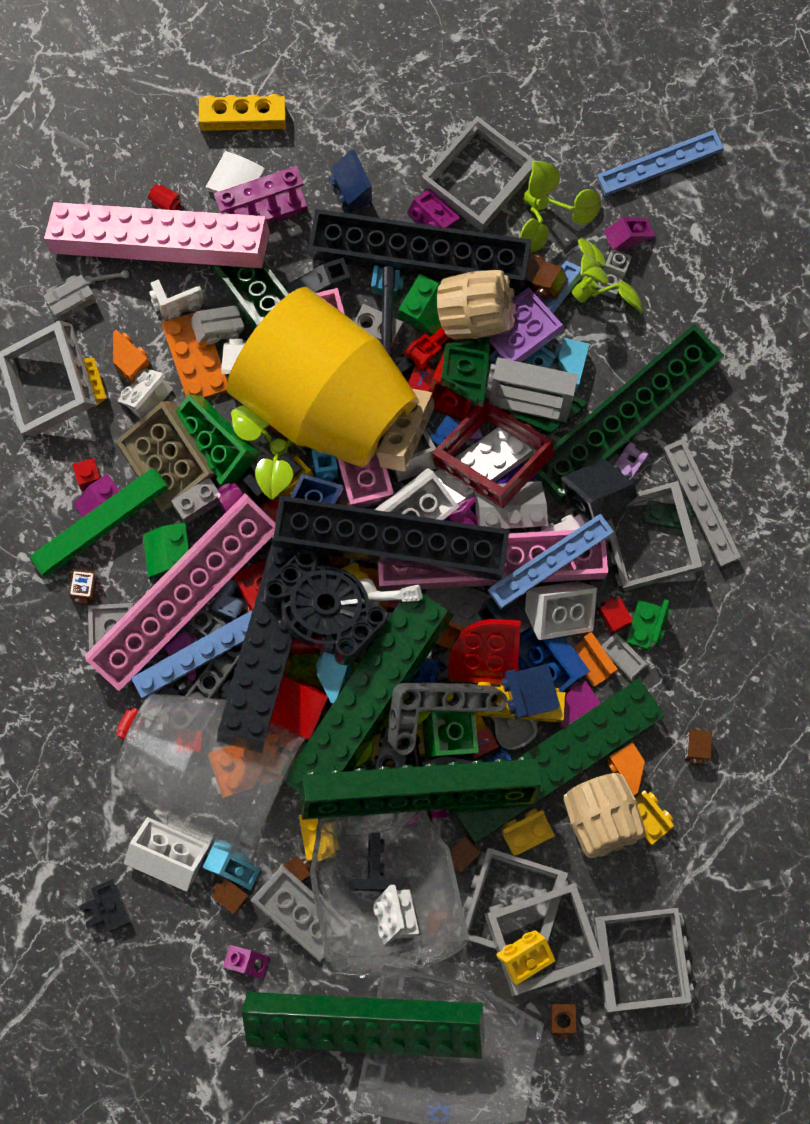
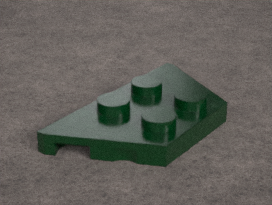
M484 337L483 341L475 343L472 340H467L462 343L446 344L440 383L482 407L485 396L491 337Z
M508 384V387L563 398V395ZM574 396L567 421L581 411L587 402ZM509 410V414L515 416L521 423L528 424L549 435L566 423Z

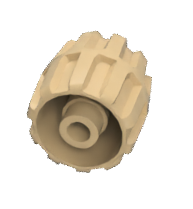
M491 270L473 271L443 279L437 291V310L445 334L453 339L484 338L510 331L515 323L516 305L512 301L514 291L509 287V277L504 275L503 271Z
M611 773L593 778L572 788L564 795V803L572 829L588 858L605 856L613 850L620 851L624 846L637 843V840L645 836V827L637 801L622 774Z

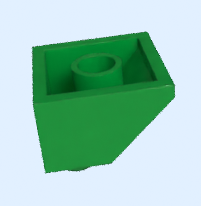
M419 274L398 309V319L429 336L436 333L442 328L437 310V291L440 284Z
M185 523L161 526L143 534L148 579L163 577L190 549L188 529Z
M431 711L422 722L426 758L479 753L475 712Z

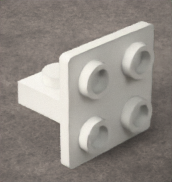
M145 368L139 371L135 376L134 382L121 392L118 402L127 406L142 419L161 403L173 388L164 380L165 376L162 373Z
M390 885L375 900L373 906L374 914L377 916L379 923L378 934L382 938L383 945H389L394 939L411 938L419 935L410 890H396L395 885Z

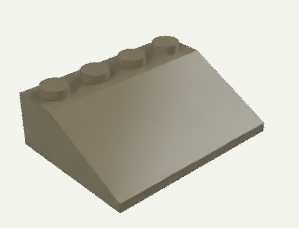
M170 401L159 403L116 440V443L138 477L148 470L156 468L169 486L163 494L154 499L162 513L173 508L171 501L208 477L211 481L217 478L214 470H211L208 466V460L196 446L197 442L193 435L189 434L176 412L179 408L176 402Z

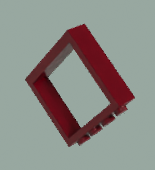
M485 400L482 407L477 406L432 452L436 467L501 508H504L554 455L553 442L547 438V435H541L530 425L521 423L512 414L503 412L497 405L493 406ZM486 421H489L537 451L504 487H501L453 457L455 452Z

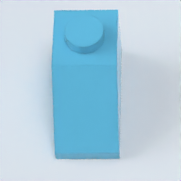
M564 338L562 345L557 344L555 355L559 357L557 366L561 371L578 374L575 391H577L589 344Z
M324 652L323 656H320L316 663L317 675L330 702L334 703L349 680L354 662L346 666L340 665L335 661L333 654Z
M213 846L203 865L204 869L248 890L252 889L261 870L233 854Z

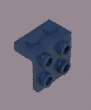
M541 665L515 672V669L505 672L504 678L501 679L504 692L509 694L508 708L510 714H514L515 720L559 708L558 697L548 665Z

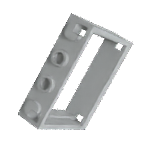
M477 116L473 121L465 124L463 132L459 137L456 135L451 140L450 147L446 152L442 151L437 156L436 163L432 167L426 168V172L422 175V186L427 190L431 189L452 210L483 232L530 178L532 161L535 160ZM477 133L521 166L520 170L479 216L435 182Z
M59 320L0 351V369L5 380L4 385L9 393L10 405L15 413L16 425L21 434L34 437L97 405L72 324ZM56 337L75 400L32 420L14 358Z
M497 357L496 365L491 364L486 398H490V404L493 406L497 405L501 409L567 423L578 374ZM500 382L563 395V398L500 385Z
M678 481L637 492L638 497L625 507L673 495L692 564L629 581L611 518L607 523L614 533L606 538L607 544L611 543L613 552H610L612 565L617 564L619 573H616L615 577L618 587L623 585L624 591L703 570Z
M488 848L486 853H481L478 865L482 866L480 874H475L471 888H474L475 891L473 897L468 896L464 908V910L468 911L466 920L461 919L457 930L458 933H461L460 939L496 950L494 941L469 934L492 859L554 878V885L565 882L568 873ZM561 896L552 898L548 902L539 932L546 938L547 942Z
M568 881L554 885L556 890L547 892L545 888L533 892L534 897L525 900L524 896L511 900L512 905L503 908L501 903L490 907V912L485 914L498 953L506 945L496 919L497 917L569 893L592 956L590 959L521 982L518 985L512 983L504 963L500 961L512 996L604 964L575 883L569 885Z
M678 908L593 918L595 940L604 963L599 966L605 1013L691 1003V998L694 997V987L688 980V974H691L690 961L685 959L684 950H688L686 936H682L681 927H684V919L682 913H679ZM669 917L681 997L616 1004L605 925Z

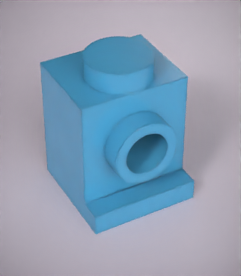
M374 265L371 293L383 295L382 268ZM395 270L394 297H397L398 290L403 288L404 277H400V270Z
M543 346L529 356L525 363L536 365L535 361L538 360L542 364L536 366L551 369L555 364L557 356Z
M312 449L316 478L329 482L339 478L336 457L324 452L322 454Z

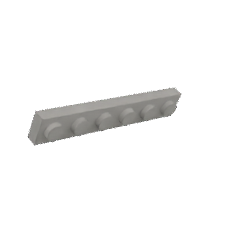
M681 439L663 447V452L719 568L739 560L741 556L685 440Z

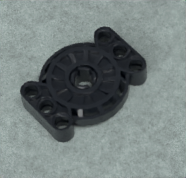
M308 549L300 550L267 582L264 602L270 608L281 607L282 620L287 630L295 639L316 649H335V661L340 665H350L377 638L385 626L387 613L380 606L369 607L370 603L367 592L354 575L335 566H315L316 555L314 552ZM301 562H307L310 565H302ZM286 577H292L295 580H287ZM271 592H277V593H279L280 595L274 596V595H272V594H270V593H271ZM332 602V609L323 610L318 606L320 604L328 605ZM376 618L380 622H373L371 619ZM360 633L363 634L365 637L359 638L358 636H356V634ZM341 649H347L350 653H343Z

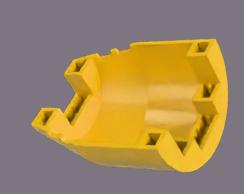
M301 287L288 294L264 317L241 349L227 382V393L296 445L315 449L322 454L324 452L336 456L339 460L362 468L376 454L377 442L400 415L406 418L419 403L418 397L380 340L308 287Z

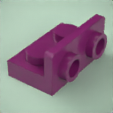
M431 189L416 197L407 211L408 215L418 224L450 228L458 223L460 216Z

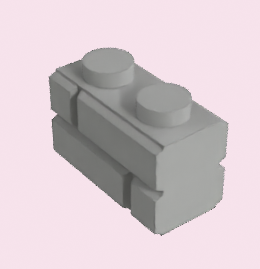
M82 275L69 277L65 284L60 287L53 286L43 295L57 321H63L96 302L94 294Z
M236 305L196 311L190 321L199 343L214 344L220 339H226V341L237 339L244 330V324Z

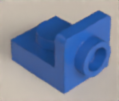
M449 415L446 416L435 433L430 435L436 448L459 425Z

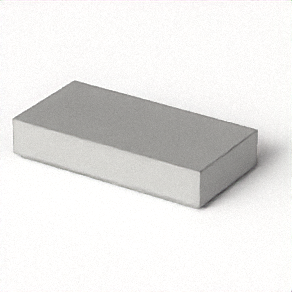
M614 633L602 645V648L614 665L630 681L648 665L617 633Z

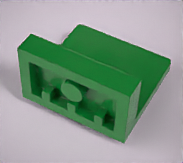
M664 599L661 606L638 600L633 622L626 639L628 645L652 651L654 646H659L665 631L661 626L665 625L671 608L667 607L669 600Z

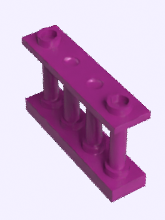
M297 166L214 193L220 213L265 216L267 224L308 210L301 188L296 190V188L304 186ZM287 191H288V193H285V194H282V195H279V196H275V195H278V194H281V193H284V192H287ZM247 205L246 207H243V208L234 210V209H236V208H239V207H242V206Z

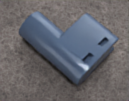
M229 580L220 589L212 607L214 612L233 620L240 616L245 605L242 601L232 597L237 587L235 581Z

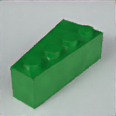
M188 394L176 410L178 416L189 434L193 435L197 442L196 446L208 460V466L211 470H214L218 477L217 481L221 486L228 483L230 485L233 483L237 484L260 452L248 441L240 439L234 432L233 426L203 396Z

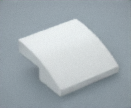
M225 151L206 188L209 192L216 193L264 176L266 169L246 158Z

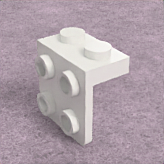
M160 281L151 282L152 291H149L151 302L155 311L160 310L164 321L178 318L187 311H197L204 304L200 286L167 299Z

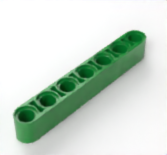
M156 468L148 470L30 556L31 562L42 577L52 574L163 494L169 486Z

